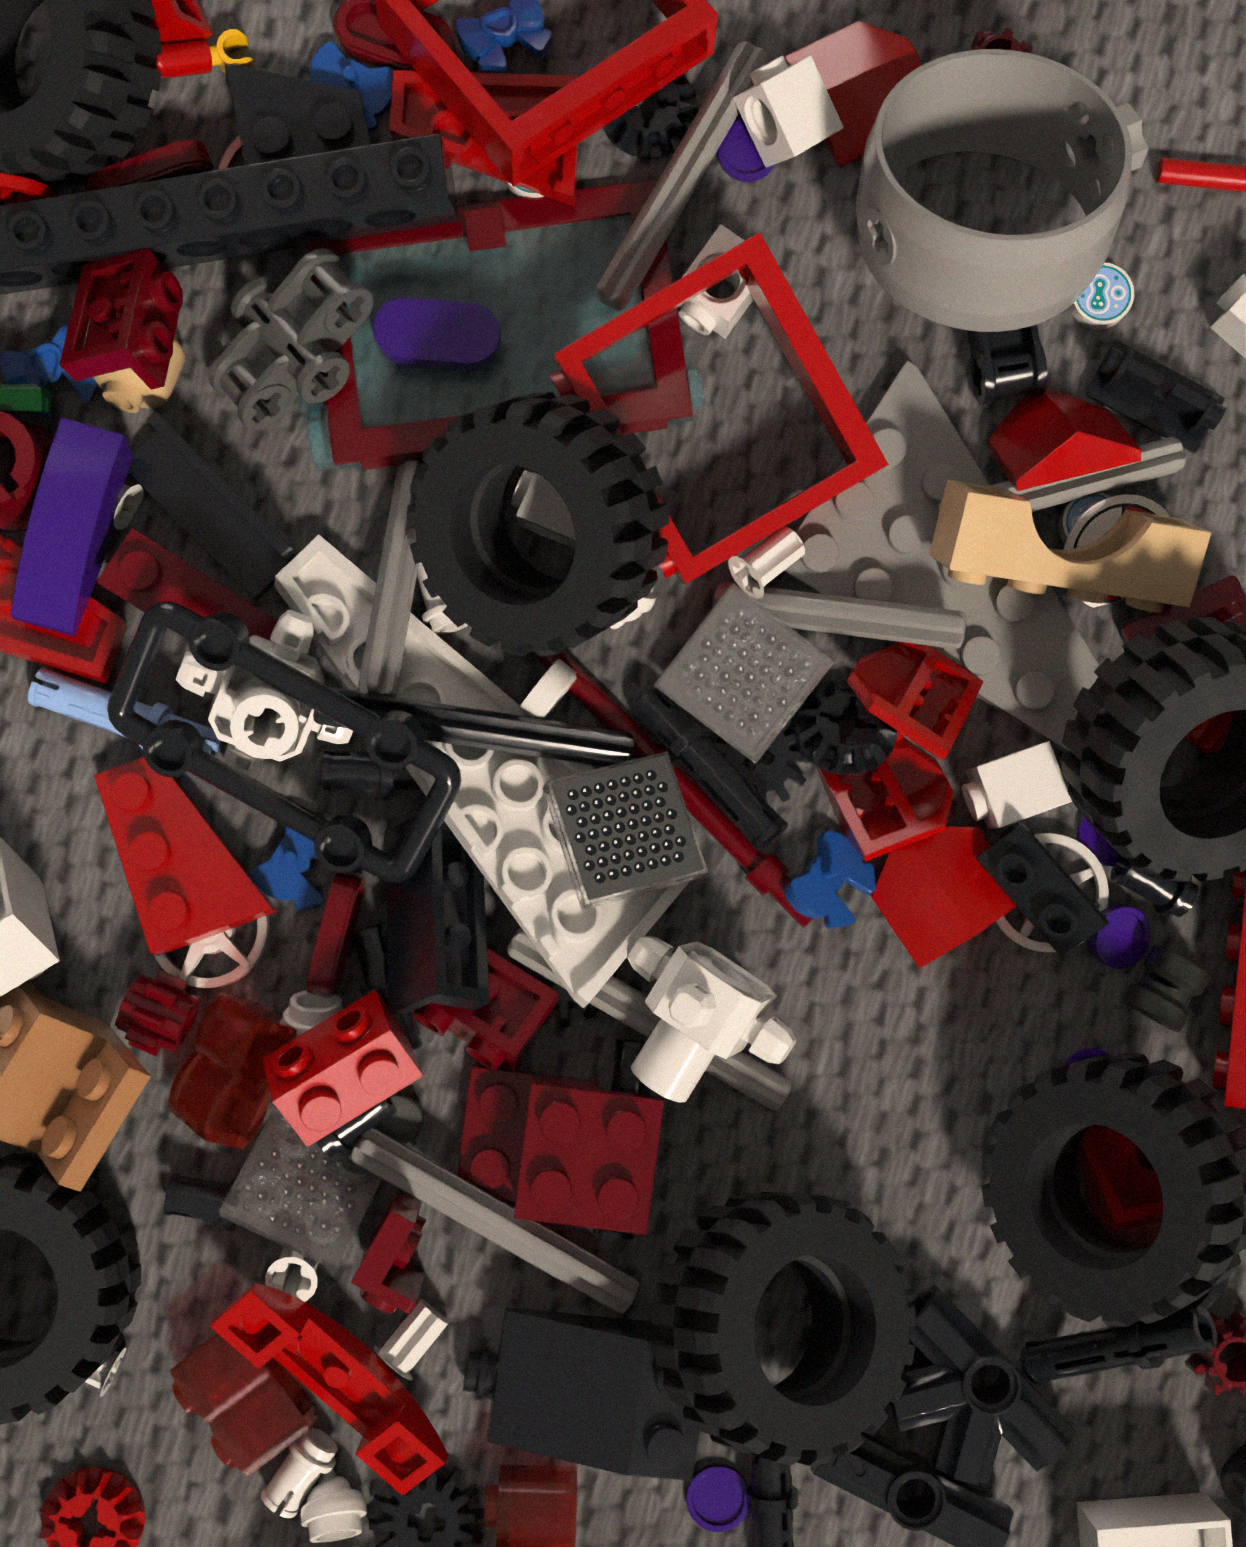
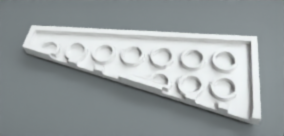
M318 534L275 576L274 586L291 610L313 619L314 634L312 639L348 689L360 691L358 684L376 583ZM410 613L398 689L395 697L530 717L520 709L519 704ZM425 740L452 757L461 772L462 781L460 789L444 819L445 823L573 1000L584 1008L628 957L638 939L647 934L698 871L588 901L551 783L597 772L593 767L583 763ZM409 764L406 766V769L427 796L435 778L416 766Z

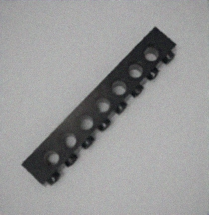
M440 134L1 205L0 295L79 283L83 265L147 247L165 269L460 222L451 159Z

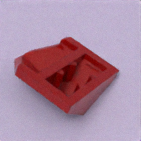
M860 21L784 57L788 66L809 56L813 58L844 127L824 139L838 168L864 156L868 135L885 98L901 79L922 66L917 51L907 37Z
M1046 390L1044 395L1032 397L1028 394L1022 398L988 439L990 453L1016 491L1141 461L1140 447L1108 409L1053 390Z
M897 642V644L860 658L846 682L867 711L943 761L949 754L984 681L931 646Z
M897 731L896 743L890 756L884 763L872 771L859 775H838L816 766L840 829L864 862L946 830L954 790L938 761L904 738V735Z
M946 827L945 831L891 851L888 854L876 884V891L873 892L871 897L919 969L975 937L1016 907L1014 902L976 860L977 855L991 846L978 827Z

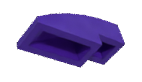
M61 417L37 489L24 539L11 609V617L14 620L76 636L116 529L113 511L134 457L124 435Z

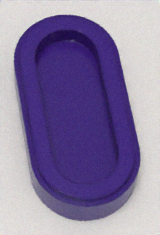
M400 297L385 303L378 310L373 321V335L379 351L388 361L401 366L468 372L478 371L490 365L498 356L501 348V334L496 317L489 309L476 303Z

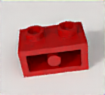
M376 989L262 1058L272 1102L307 1147L423 1077L406 1032L394 1015L389 1012L388 1006Z

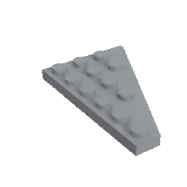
M906 361L866 423L889 465L808 513L796 532L804 544L805 555L782 573L813 593L964 612L966 614V631L961 647L957 649L931 647L984 681L977 695L979 699L1045 741H1050L1051 745L1062 752L1070 751L1062 743L1065 726L1068 719L1075 720L1078 711L1073 707V704L1082 687L1090 689L1098 678L1094 671L1099 664L1050 585H1047L1045 594H1033L1013 589L1007 585L1008 579L987 576L984 585L969 584L948 577V568L929 555L939 516V503L942 502L947 479L984 486L990 485L919 368ZM842 460L836 471L846 466L844 460Z

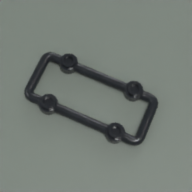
M172 601L158 602L150 606L141 618L108 699L107 712L110 722L123 736L143 746L144 758L152 770L165 777H178L188 771L313 841L315 853L319 861L326 868L338 873L351 872L359 867L375 877L390 883L403 882L411 878L419 869L459 792L462 781L460 768L455 760L444 751L425 741L424 730L413 715L401 710H395L379 716L251 644L248 629L244 622L235 615L226 612H215L204 618L187 607ZM167 628L189 639L191 654L203 667L213 671H222L235 665L364 737L367 752L378 765L396 770L412 764L432 775L435 781L396 857L372 845L370 830L360 818L339 815L328 821L203 751L200 733L190 723L180 720H168L157 725L134 711V706Z

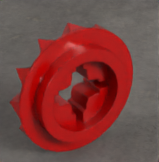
M85 1467L67 1474L52 1488L39 1510L42 1513V1528L39 1539H45L49 1547H137L145 1528L144 1504L136 1487L122 1474L104 1467ZM98 1499L96 1510H98L97 1521L107 1527L106 1529H99L85 1546L83 1545L85 1536H83L84 1525L81 1522L75 1521V1517H82L94 1501Z

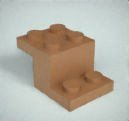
M28 980L0 997V1140L37 1153L57 1184L81 1192L151 1075L109 1025L94 1017L43 997L33 983Z

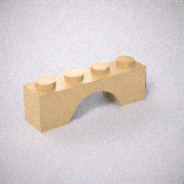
M947 479L929 555L948 568V577L969 584L984 585L987 576L1008 579L1007 585L1023 592L1045 594L1047 585L1068 588L1066 594L1078 600L1102 604L1105 602L1106 595L1126 597L1125 604L1130 607L1162 613L1165 604L1190 607L1212 532L1185 519L1125 510L1116 524L1096 541L1074 549H1052L1046 547L1036 531L1032 517L1031 502L1008 489Z

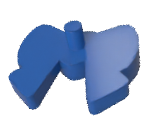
M510 0L506 7H499L484 14L481 18L462 17L456 20L460 47L469 58L479 63V70L482 73L508 74L507 62L502 49L511 47L516 40L540 60L545 57L552 44V32L544 28L543 11L538 0Z
M331 41L324 43L312 59L309 69V81L358 91L364 105L369 132L377 129L378 122L376 117L382 116L391 106L393 68L380 67L369 69L363 64L346 59L335 43Z
M69 324L60 327L53 340L49 343L42 344L28 352L19 350L5 351L0 356V369L7 385L39 384L50 386L49 382H57L65 375L85 402L93 400L99 387L93 377L74 381L59 365ZM55 412L33 413L46 418H53L55 416Z
M286 827L285 838L280 842L272 858L255 867L251 871V879L268 896L283 901L293 899L294 906L298 910L324 902L323 895L301 874V872L310 868L311 858L319 860L315 853L314 842Z
M832 830L826 831L818 835L817 857L811 860L802 876L790 880L784 885V894L795 911L803 916L812 919L824 917V924L827 929L853 924L856 919L835 891L843 887L844 881L867 895L876 891L874 866L871 863H863L861 856L842 834Z

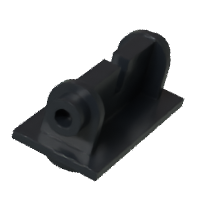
M1116 339L1112 342L1084 394L1164 438L1172 436L1178 438L1182 443V447L1194 454L1199 449L1208 430L1213 431L1226 412V407L1222 406L1225 400L1224 397Z
M1020 821L1014 822L999 835L1000 839L977 855L976 860L1058 955L1061 956L1108 926L1110 922L1098 910L1100 904L1097 900H1090L1034 836L1036 830L1032 826L1027 828Z

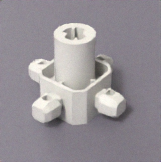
M287 610L279 617L271 633L270 640L257 635L249 637L250 643L325 685V677L316 658L307 655L314 634L313 619L293 610ZM191 651L184 654L175 680L183 688L202 697L205 691L214 694L208 720L217 739L228 743L223 762L255 779L264 759L271 758L280 762L300 754L310 730L317 732V739L334 744L349 742L353 731L347 728L317 724L313 718L314 709L241 668L233 665L226 670L213 671L200 665L194 659Z
M642 936L638 939L628 955V961L632 968L648 982L657 979L644 1002L655 1015L661 1018L631 1066L633 1074L648 1088L672 1101L686 1102L715 1054L727 1059L744 1050L747 1043L751 1045L749 1052L768 1063L780 1064L785 1060L797 1039L792 1030L778 1018L773 1016L768 1020L764 1017L777 997L767 984L717 950L698 941L678 946L673 954L675 947L657 937Z

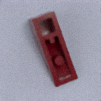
M131 528L97 580V583L144 613L150 606L166 601L181 604L204 618L215 612H226L235 615L244 622L248 629L249 637L257 635L267 640H270L271 633L277 623L275 619L133 528Z

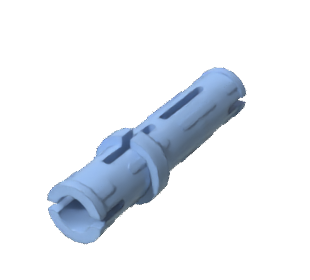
M45 666L37 671L35 677L44 681V683L40 685L36 682H31L28 692V702L30 705L40 706L123 736L114 728L108 717L107 704L111 694L110 691L54 672ZM138 701L136 702L134 711L157 725L168 720L188 722L200 733L203 751L210 755L212 750L217 753L220 752L223 741L217 739L213 728L174 715L172 707L157 702L152 707Z

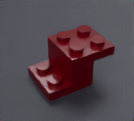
M472 1065L457 1176L501 1201L516 1203L514 1218L647 1235L664 1099L663 1097L598 1089V1080L520 1070L514 1073L504 1068L492 1070L486 1066Z

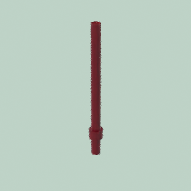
M564 650L558 654L537 656V659L548 670L558 659H561L577 672V679L569 688L570 693L606 729L631 733L634 736L633 756L638 761L665 755V752ZM668 762L683 807L748 872L745 879L762 896L768 892L802 928L809 924L813 919L795 911L784 894V885L791 880L786 875L790 869L772 851L768 855L763 851L757 852L752 844L743 836L744 834L721 812L700 787L679 766L673 767Z

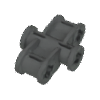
M326 248L315 249L301 258L280 285L273 278L269 277L256 278L248 282L238 291L231 306L233 318L244 329L210 366L208 373L209 384L219 394L229 396L238 407L237 414L240 421L248 429L252 430L264 429L277 422L299 395L307 403L312 404L321 403L332 398L343 388L350 373L349 364L336 351L365 322L371 313L374 304L373 295L363 284L353 283L343 272L342 261L332 250ZM312 275H315L321 282L312 281ZM343 302L350 303L351 309H347ZM256 303L260 309H253L252 305ZM230 371H233L235 375L230 377ZM321 372H328V376L324 377Z

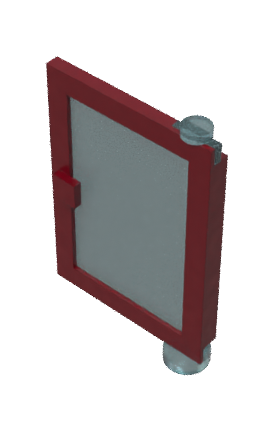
M658 180L576 190L575 207L546 196L537 198L520 197L458 206L460 222L308 246L309 253L315 249L322 248L332 250L342 261L345 275L353 283L363 284L373 295L374 303L371 313L365 322L336 351L349 364L350 373L347 382L336 395L326 400L327 406L307 408L308 435L317 471L362 466L363 470L398 466L404 464L408 459L424 462L423 453L433 438L443 436L446 425L461 415L475 412L480 407L537 392H553L557 398L560 397L549 375L558 371L553 362L554 353L673 284L666 239L626 309L615 311L609 306L602 304L596 298L597 284ZM312 275V281L321 282L315 275ZM400 297L476 303L489 309L496 317L501 334V348L496 359L490 365L478 371L468 372L401 366L388 361L379 351L373 335V321L376 313L385 303ZM343 302L347 309H351L350 303ZM677 308L582 363L608 410L620 419L619 429L623 435L633 432L639 433L668 429V424L693 421L692 408L704 405L699 368L686 370ZM323 372V376H324V377H327V376H328V372H327V373H324V372Z

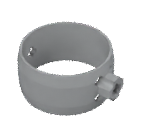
M979 49L949 54L923 64L901 79L890 91L879 110L867 138L857 193L856 214L860 247L870 272L881 287L904 307L926 319L952 328L979 332H1002L1030 327L1057 316L1080 298L1108 257L1128 200L1131 171L1142 167L1149 148L1142 135V118L1129 103L1116 107L1112 100L1097 85L1077 71L1059 62L1031 53L1003 49ZM1078 101L1085 105L1088 115L1081 116L1076 105ZM1066 142L1074 153L1075 164L1069 157ZM978 151L1003 155L1030 164L1056 179L1075 197L1086 217L1065 227L1035 234L1004 235L977 231L947 221L924 208L907 194L894 175L918 161L947 153ZM1099 182H1100L1101 195L1099 194Z

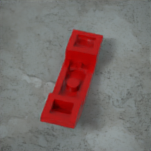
M254 1283L213 1319L210 1327L256 1368H261L271 1358L276 1359L360 1433L362 1439L355 1455L402 1496L446 1463L448 1457L447 1450L428 1417L406 1387L363 1342L320 1310L290 1294L269 1286Z

